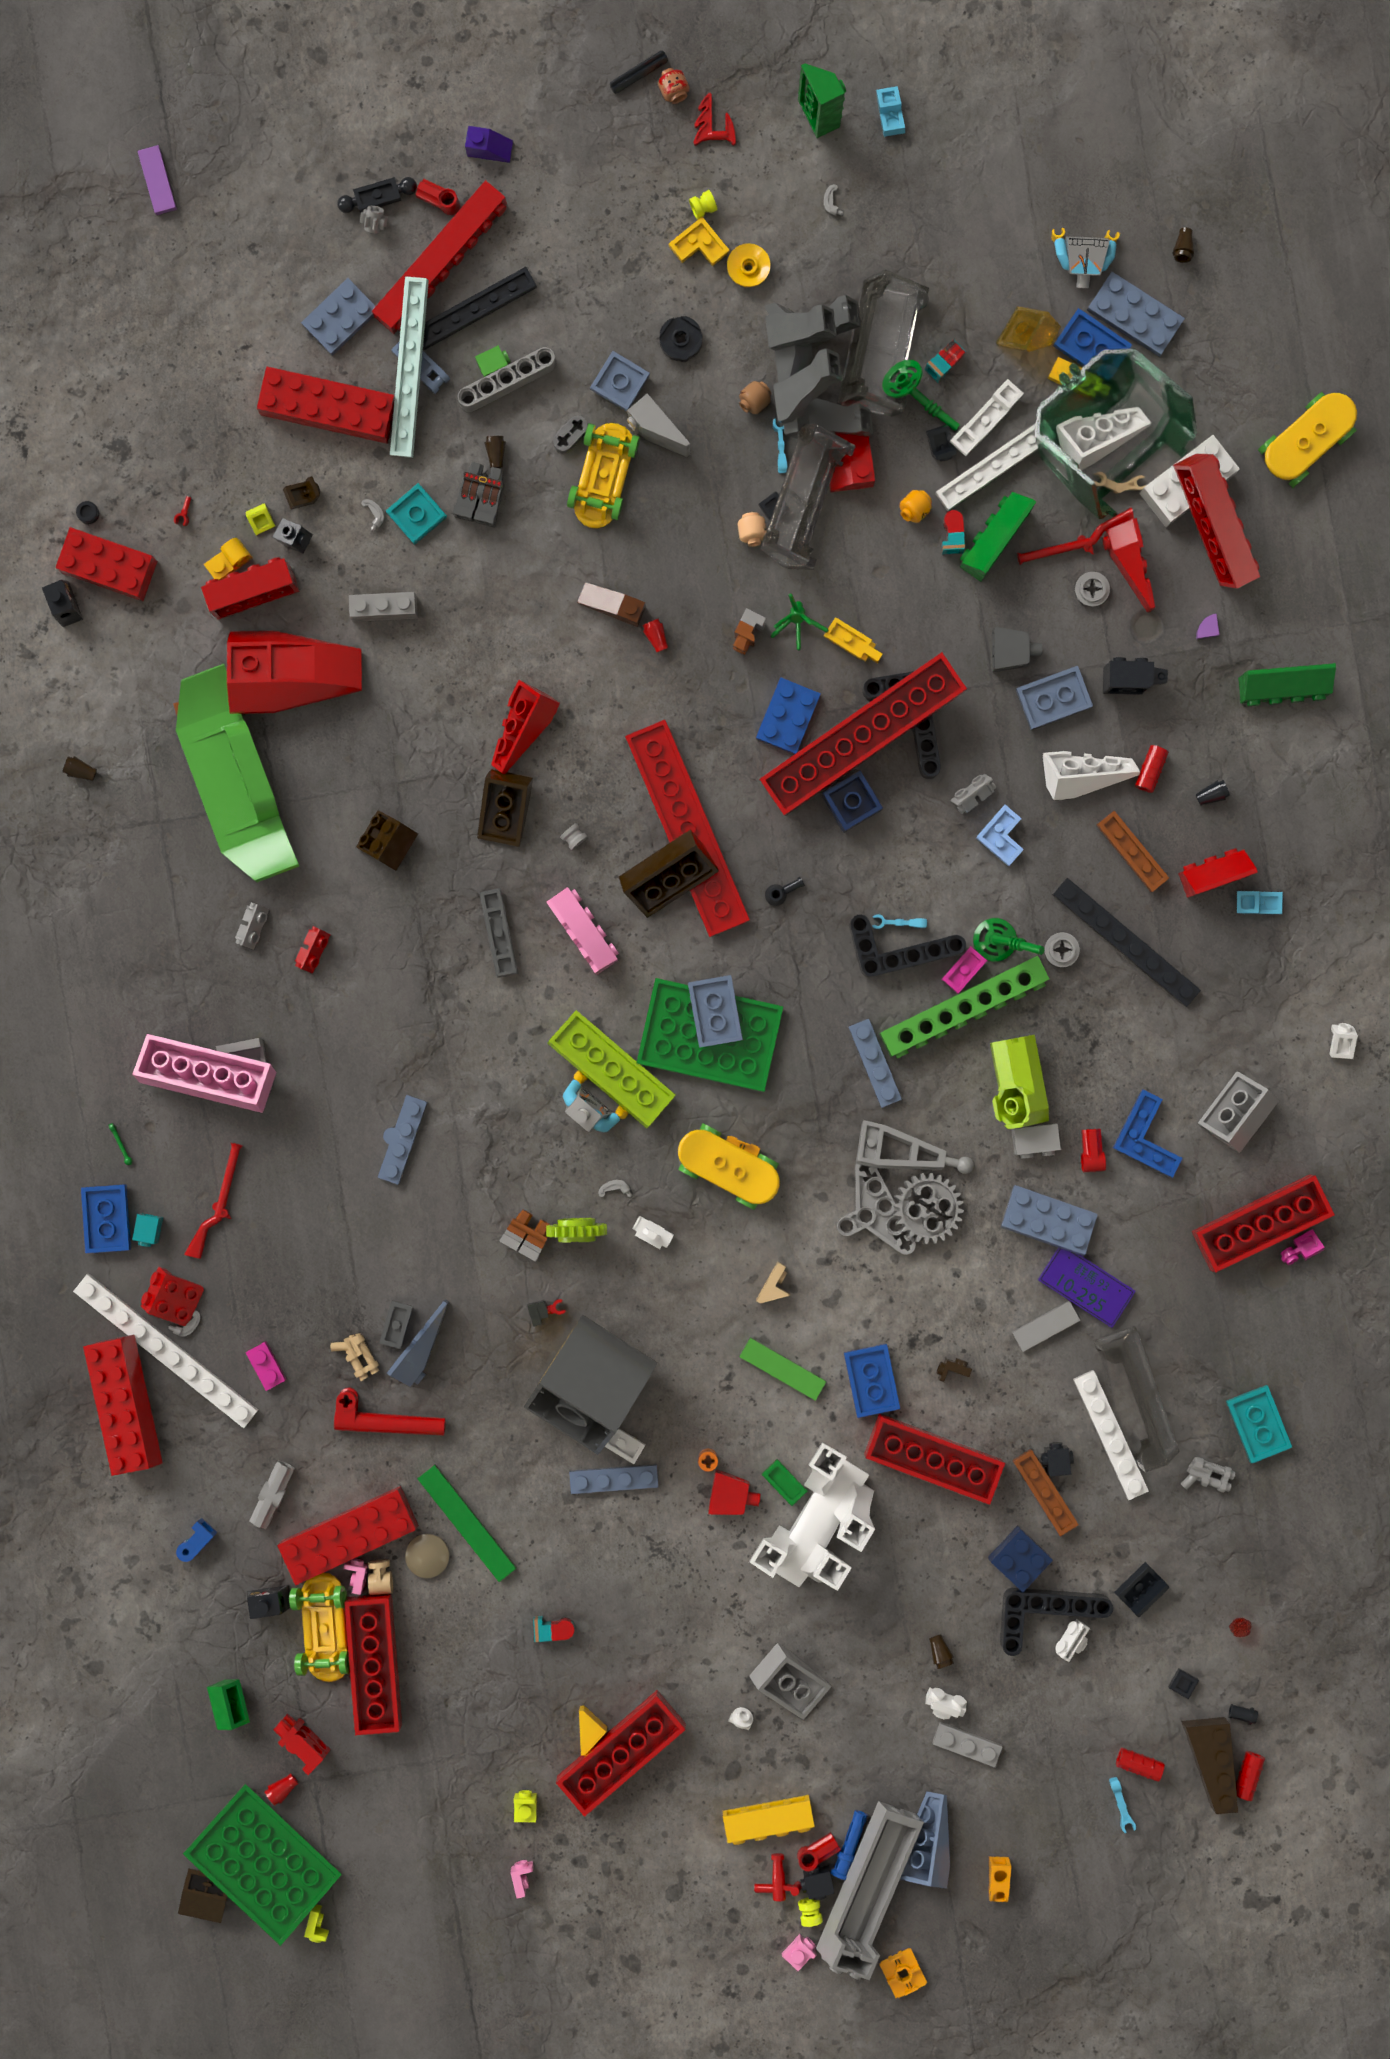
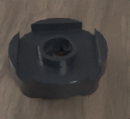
M687 316L673 317L667 320L660 330V347L664 354L670 359L680 362H687L695 357L702 347V333L698 323ZM685 334L686 342L677 343L675 336Z

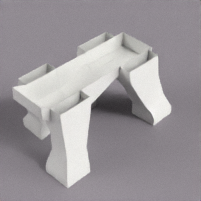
M822 1442L809 1463L812 1473L804 1486L813 1491L811 1497L790 1531L779 1525L771 1538L762 1539L749 1562L772 1578L777 1573L798 1587L801 1586L807 1577H810L816 1582H824L838 1591L851 1570V1566L826 1547L839 1523L840 1528L837 1538L862 1552L873 1534L875 1528L870 1519V1506L874 1490L864 1484L869 1474L847 1461L845 1455Z

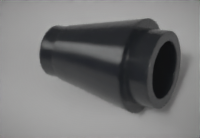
M1217 780L1195 795L1200 806L1204 804L1224 801L1226 797L1230 796L1225 781L1218 782Z

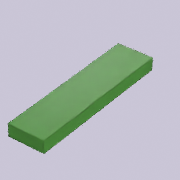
M751 1337L739 1356L815 1401L826 1383V1380Z

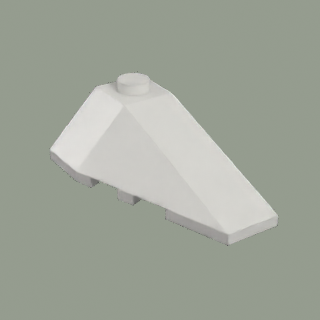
M1139 407L1115 410L1114 413L1105 415L1095 413L1092 417L1082 418V416H1075L1058 424L1056 431L1062 455L1074 472L1077 473L1093 465L1151 425V422Z
M1067 751L1043 753L1046 787L1054 800L1076 798L1140 774V770L1131 758L1105 756L1104 759L1092 757V754L1085 753L1084 757L1071 756V752Z

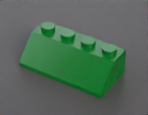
M805 63L801 65L798 102L816 138H819L840 128L846 88L841 79L838 80L835 73Z
M1014 492L1009 497L1004 496L998 504L1000 508L996 515L992 513L985 522L988 527L984 532L979 531L972 542L975 543L971 550L967 548L961 556L960 560L963 562L960 568L981 582L1028 517L1036 501Z
M1336 663L1248 670L1238 678L1240 703H1247L1248 707L1259 706L1261 702L1269 701V705L1283 703L1282 700H1291V703L1304 702V698H1312L1313 701L1326 700V697L1333 693Z

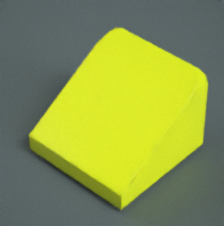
M265 503L245 512L255 535L275 527Z

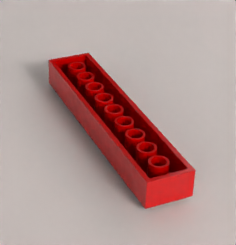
M941 652L761 777L760 781L783 815L786 816L967 691V688Z

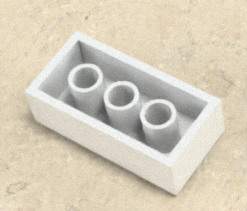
M1214 435L1210 436L1178 461L1180 462L1194 454H1214L1220 463V473L1226 481L1240 470ZM1173 466L1146 485L1139 493L1165 527H1168L1190 510Z

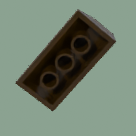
M690 829L620 875L619 880L624 894L648 918L719 872L703 843Z

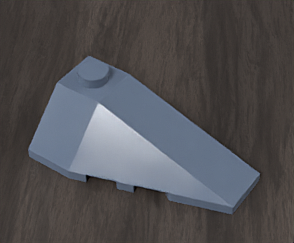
M926 1792L917 1816L924 1823L900 1880L930 1887L947 1888L950 1870L947 1795Z

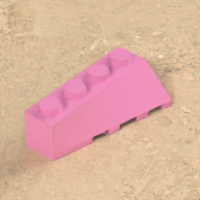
M567 887L548 900L547 904L595 974L598 975L618 961L616 955L619 953L612 943L607 945L603 939L607 935L600 925L594 926L591 921L594 917L589 909L581 907L579 901L582 899L576 890L570 891Z

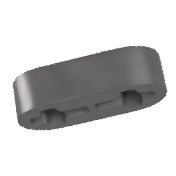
M582 416L572 417L554 436V447L559 453H568L585 436L588 426L585 418ZM574 423H582L583 430L577 429L573 434L571 433L574 430ZM569 435L570 437L567 439L568 446L562 445L560 447L559 439L564 440Z

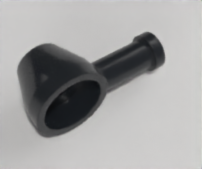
M801 877L783 887L773 884L766 889L765 899L772 906H780L785 902L788 893L805 885ZM779 891L780 897L777 899L773 898L772 892Z

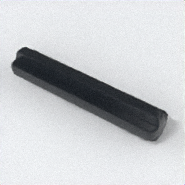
M661 50L611 81V90L614 94H617L667 63V55Z

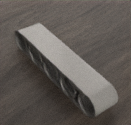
M546 347L540 348L462 388L458 393L460 407L466 412H473L550 373L556 366L554 352ZM548 356L551 358V361L548 364H543L540 362L541 358ZM525 366L532 368L528 374H523L521 369ZM505 376L513 378L508 384L501 382ZM485 386L493 387V391L489 394L482 392ZM466 396L474 397L473 402L469 404L464 403L463 399Z

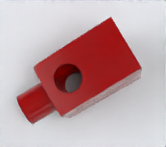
M716 1469L708 1514L744 1515L746 1505L759 1507L761 1494L748 1491V1480Z

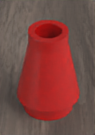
M659 618L643 625V632L655 648L656 653L668 648L663 623H660Z
M290 1773L288 1776L269 1785L265 1794L275 1806L278 1803L281 1804L299 1783Z

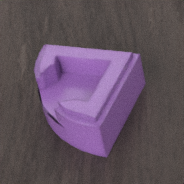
M1212 614L1201 622L1196 633V639L1219 636L1217 614Z

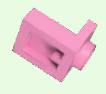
M352 1559L344 1564V1569L356 1571V1573H352L350 1586H353L352 1593L361 1595L365 1588L368 1564H364V1561L361 1559Z
M521 1860L511 1867V1877L517 1899L526 1896L529 1882L527 1875L523 1874L533 1872V1861Z
M799 1934L782 1952V1957L799 1971L810 1958L814 1959L817 1956L816 1945L810 1938H804Z

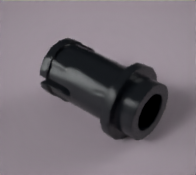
M1231 1704L1228 1717L1245 1721L1248 1725H1251L1252 1723L1256 1724L1258 1711L1254 1710L1253 1707L1248 1709Z

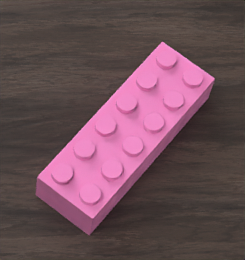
M147 1034L133 1071V1076L142 1084L263 1113L277 1072L269 1063Z

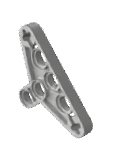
M855 1163L856 1210L838 1220V1232L843 1236H851L866 1228L904 1255L911 1254L916 1248L914 1238H907V1234H904L905 1240L911 1241V1244L909 1245V1250L901 1249L902 1241L900 1237L895 1240L894 1235H900L903 1232L900 1230L892 1231L889 1227V1223L893 1219H900L899 1216H893V1213L898 1212V1208L891 1206L888 1212H882L879 1208L882 1200H889L891 1205L895 1204L878 1169L869 1167L870 1174L872 1175L875 1172L877 1176L870 1177L865 1182L863 1177H868L865 1171L860 1172L861 1164ZM873 1180L881 1183V1189L877 1193L869 1190V1184ZM863 1210H869L872 1213V1219L869 1222L861 1221L860 1213ZM844 1220L852 1222L853 1228L850 1232L846 1233L841 1230L840 1224Z

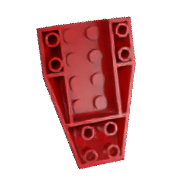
M230 631L227 640L230 714L276 713L362 691V649L278 631Z

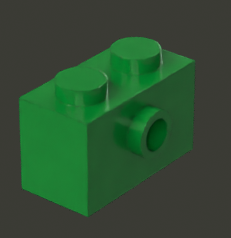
M225 1679L207 1687L217 1730H233L250 1723L239 1679Z

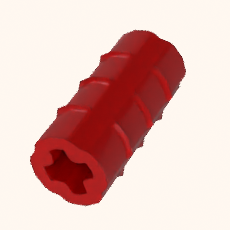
M1150 745L1135 783L1136 788L1148 793L1154 792L1169 753L1166 749Z
M1121 1748L1116 1759V1767L1157 1782L1161 1780L1165 1764L1154 1758L1125 1748Z
M1246 1751L1237 1782H1235L1237 1797L1247 1801L1253 1800L1265 1762L1263 1756Z

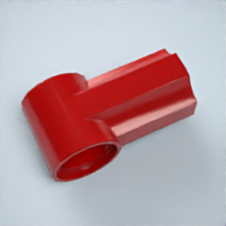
M426 179L420 181L416 192L417 198L441 209L446 215H454L459 211L460 202L455 191L449 188L445 189ZM454 199L452 204H444L446 200Z
M1101 1129L1081 1130L1083 1153H1081L1082 1172L1106 1171L1105 1153L1102 1152Z
M830 1832L811 1845L801 1847L798 1850L797 1859L803 1870L812 1871L818 1864L841 1851ZM806 1854L813 1856V1860L809 1863L802 1861L803 1856Z

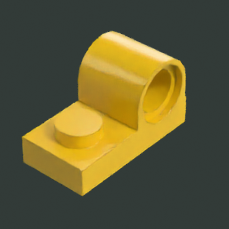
M232 538L223 544L220 548L221 552L207 561L204 566L214 579L222 580L253 558L238 538Z

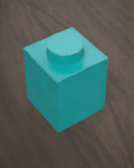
M144 1213L137 1214L132 1240L139 1241L138 1245L151 1247L152 1244L159 1243L163 1217Z

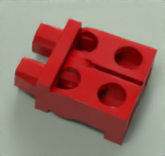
M287 1714L273 1729L281 1737L278 1744L281 1747L285 1745L288 1752L296 1754L305 1763L302 1770L309 1775L324 1760L331 1749L310 1728L303 1725L305 1722L301 1718L296 1722Z

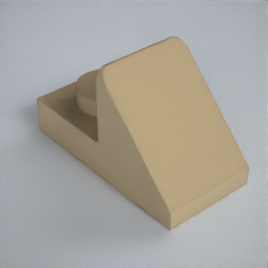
M777 1261L756 1299L757 1302L764 1303L790 1296V1293L776 1286L777 1282L782 1283L787 1274L784 1271L785 1265Z

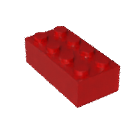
M70 527L55 568L62 574L144 601L158 561L152 555Z
M277 557L269 560L266 565H253L247 568L248 571L242 573L232 572L225 579L207 581L206 585L202 586L201 589L209 612L219 620L300 592L288 562L284 558Z

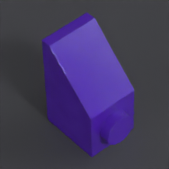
M468 126L465 143L467 157L510 163L513 140L488 128Z

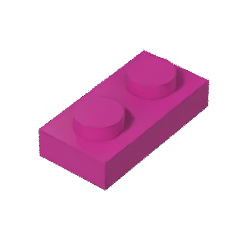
M970 946L941 980L958 994L987 960Z
M267 1342L245 1352L266 1391L287 1380Z

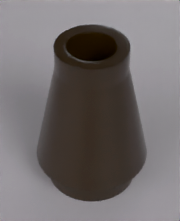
M1184 227L1179 230V236L1172 252L1174 260L1177 262H1190L1194 256L1193 230L1191 228Z
M487 436L484 444L490 468H503L506 445L504 436Z
M68 756L62 772L67 774V777L93 781L97 769L75 756L73 758Z
M939 1634L929 1638L933 1664H936L937 1669L954 1664L952 1659L954 1656L942 1635Z

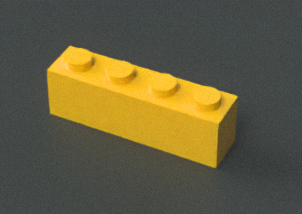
M809 1795L723 1811L727 1843H733L734 1845L743 1844L749 1839H754L755 1841L764 1840L767 1836L775 1834L777 1837L788 1835L791 1831L803 1833L815 1827Z

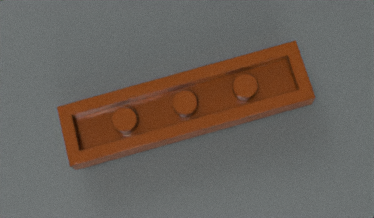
M1115 811L1111 812L1096 825L1150 892L1156 890L1169 879L1167 874Z
M1031 1449L1012 1460L1060 1537L1079 1525Z

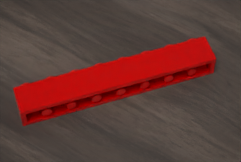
M485 180L372 310L374 318L393 334L401 331L405 277L427 278L429 280L427 298H430L434 294L437 284L440 281L444 282L448 278L451 268L461 263L464 253L468 249L471 250L478 242L477 238L491 228L492 221L497 216L500 217L507 208L505 196Z

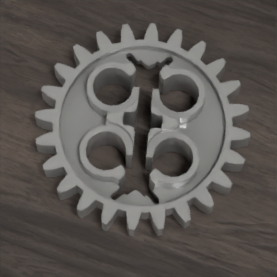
M924 1173L919 1174V1180L916 1176H912V1183L904 1181L906 1188L899 1187L898 1190L901 1195L894 1196L899 1201L898 1204L892 1205V1207L898 1208V1212L893 1213V1216H899L900 1218L896 1224H903L901 1232L909 1231L907 1238L915 1235V1242H919L922 1238L923 1244H928L930 1238L932 1244H936L937 1237L940 1241H945L944 1234L952 1236L950 1229H958L955 1221H962L957 1215L964 1212V1210L958 1209V1205L963 1204V1201H957L956 1199L961 1193L953 1192L956 1185L948 1186L949 1179L941 1182L942 1175H937L934 1179L933 1173H928L926 1179ZM923 1187L927 1188L930 1192L927 1199L919 1198L918 1201L920 1203L915 1204L914 1201H904V1199L911 1197L912 1188L914 1196L921 1195ZM941 1200L947 1203L945 1212L939 1209V1202ZM930 1204V1210H932L933 1212L926 1213L927 1208L923 1205ZM911 1205H914L918 1210L915 1217L909 1214ZM941 1213L942 1216H952V1218L945 1221V1229L943 1228L942 1221L935 1222L933 1230L927 1227V1220L929 1218L937 1219L938 1216L936 1214Z

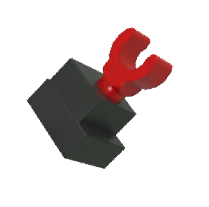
M557 1299L549 1306H546L545 1300L527 1304L533 1327L542 1325L541 1319L549 1317V1314H564L566 1312L565 1309L561 1311L556 1309V1304L561 1303L563 1300Z

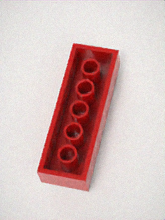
M266 366L256 409L261 416L388 444L393 422L395 396Z
M1194 454L1174 464L1173 467L1219 585L1238 589L1259 578V564L1251 554V544L1243 533L1244 525L1237 517L1235 512L1236 504L1227 491L1228 483L1220 473L1219 460L1214 454Z
M1307 1175L1191 1232L1210 1271L1216 1273L1335 1214L1316 1175Z
M135 1334L83 1346L111 1476L150 1469L162 1464L163 1461Z
M880 1413L864 1452L866 1459L989 1505L1005 1466V1462L1000 1458Z
M399 1486L282 1540L277 1546L296 1586L411 1533L419 1525L402 1487Z
M392 1594L348 1597L344 1603L355 1736L399 1732L402 1727Z
M656 1690L607 1732L586 1755L578 1757L557 1775L556 1784L585 1817L686 1730V1723L662 1694Z

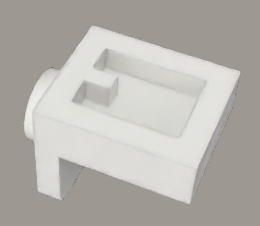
M1346 1023L1332 1025L1333 1038L1330 1056L1333 1058L1353 1059L1358 1037L1354 1027Z

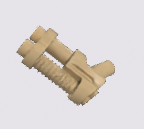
M361 1333L355 1334L356 1336L349 1335V1337L344 1339V1342L331 1343V1351H346L348 1354L346 1360L347 1362L350 1361L355 1370L354 1375L356 1378L359 1377L360 1381L368 1377L366 1372L370 1371L373 1375L379 1371L377 1367L379 1364L371 1355ZM363 1354L368 1364L365 1367L362 1366L358 1359V1356Z

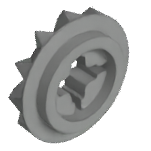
M1087 572L1079 577L1074 591L1077 599L1083 605L1094 607L1106 601L1110 593V585L1102 574ZM1091 581L1094 588L1101 589L1094 593L1093 598L1091 593L1085 590L1090 587Z
M1064 932L1056 933L1046 941L1045 955L1052 965L1067 967L1077 960L1080 947L1078 941L1071 934ZM1061 940L1064 948L1071 949V951L1063 954L1062 959L1059 952L1053 951V949L1060 947Z

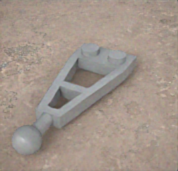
M865 1120L862 1122L856 1164L874 1168L942 1170L944 1165L957 1168L962 1174H968L974 1168V1163L969 1157H961L960 1159L946 1157L945 1150L889 1126ZM883 1135L910 1145L909 1160L880 1159ZM918 1149L936 1156L937 1161H917Z

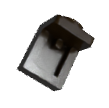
M312 476L308 477L305 482L285 486L283 489L291 510L312 505L320 497L319 485Z
M945 1358L944 1363H939L936 1374L939 1375L938 1379L944 1382L948 1370L970 1377L972 1368L968 1366L969 1362L956 1358L953 1361Z

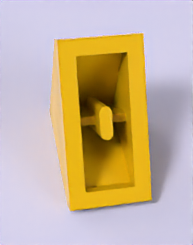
M583 1705L579 1709L581 1755H586L607 1732V1726Z

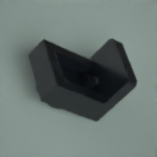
M947 424L926 431L931 454L936 460L947 461L952 458V455L957 454L956 448L950 443L952 438Z

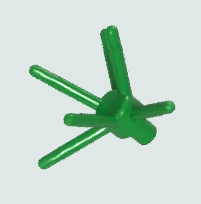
M790 593L788 595L792 605L790 614L774 625L776 630L771 634V638H774L792 622L796 624L797 650L800 651V623L805 621L826 633L829 630L807 617L803 603L800 601L795 602L793 595Z

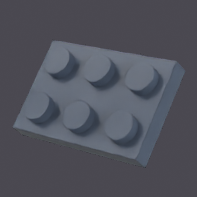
M347 278L301 324L333 356L374 317L372 310L376 306Z
M1078 666L1016 688L1030 730L1093 707Z
M731 975L689 982L688 987L699 1048L742 1040Z

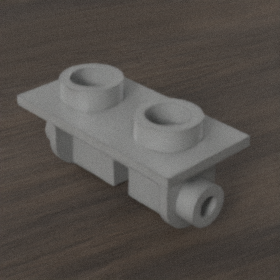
M986 774L979 775L972 780V784L957 791L954 795L955 797L950 801L958 806L957 809L961 814L964 812L968 813L978 805L975 799L976 796L983 801L994 793L996 786L992 782L993 779Z
M252 902L250 906L247 905L242 920L247 921L248 925L240 924L235 936L237 939L235 943L254 950L255 945L259 941L262 927L267 920L268 908Z

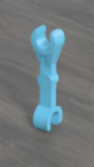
M774 419L773 429L778 432L779 440L778 473H786L787 459L784 454L785 444L783 441L784 425L778 427L776 419Z
M877 914L873 916V918H880L882 920L880 926L872 925L874 929H881L884 925H909V927L914 928L927 927V919L885 920L882 915Z
M1117 1777L1110 1778V1786L1121 1814V1829L1124 1833H1127L1125 1825L1131 1823L1135 1831L1136 1824L1128 1814L1120 1782Z

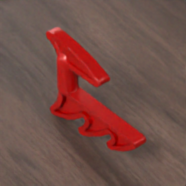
M708 93L698 107V110L702 111V113L697 118L694 127L698 128L701 124L703 125L695 136L694 146L707 140H728L735 146V131L729 113L725 114V131H712V94Z

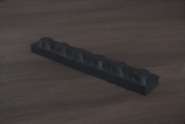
M527 267L518 270L426 321L423 351L536 289L537 285Z

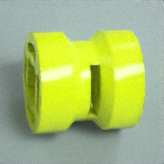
M710 190L703 192L700 198L694 196L689 199L691 209L697 220L704 217L705 212L713 213L718 210Z
M804 1898L798 1901L799 1910L802 1912L800 1917L802 1926L812 1927L823 1922L822 1914L819 1912L820 1900Z

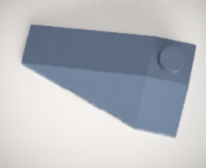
M445 1299L427 1321L424 1328L415 1336L410 1346L404 1350L387 1372L388 1375L409 1387L413 1383L417 1385L426 1375L423 1371L429 1361L449 1301Z

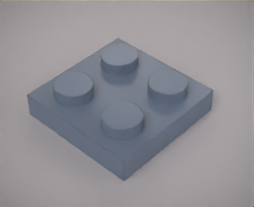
M612 351L592 383L590 390L627 412L649 378L650 373Z

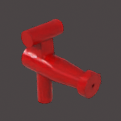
M771 1854V1860H773L772 1884H755V1893H773V1901H785L786 1891H791L793 1896H797L802 1889L801 1882L797 1881L794 1885L785 1884L782 1861L784 1860V1854Z

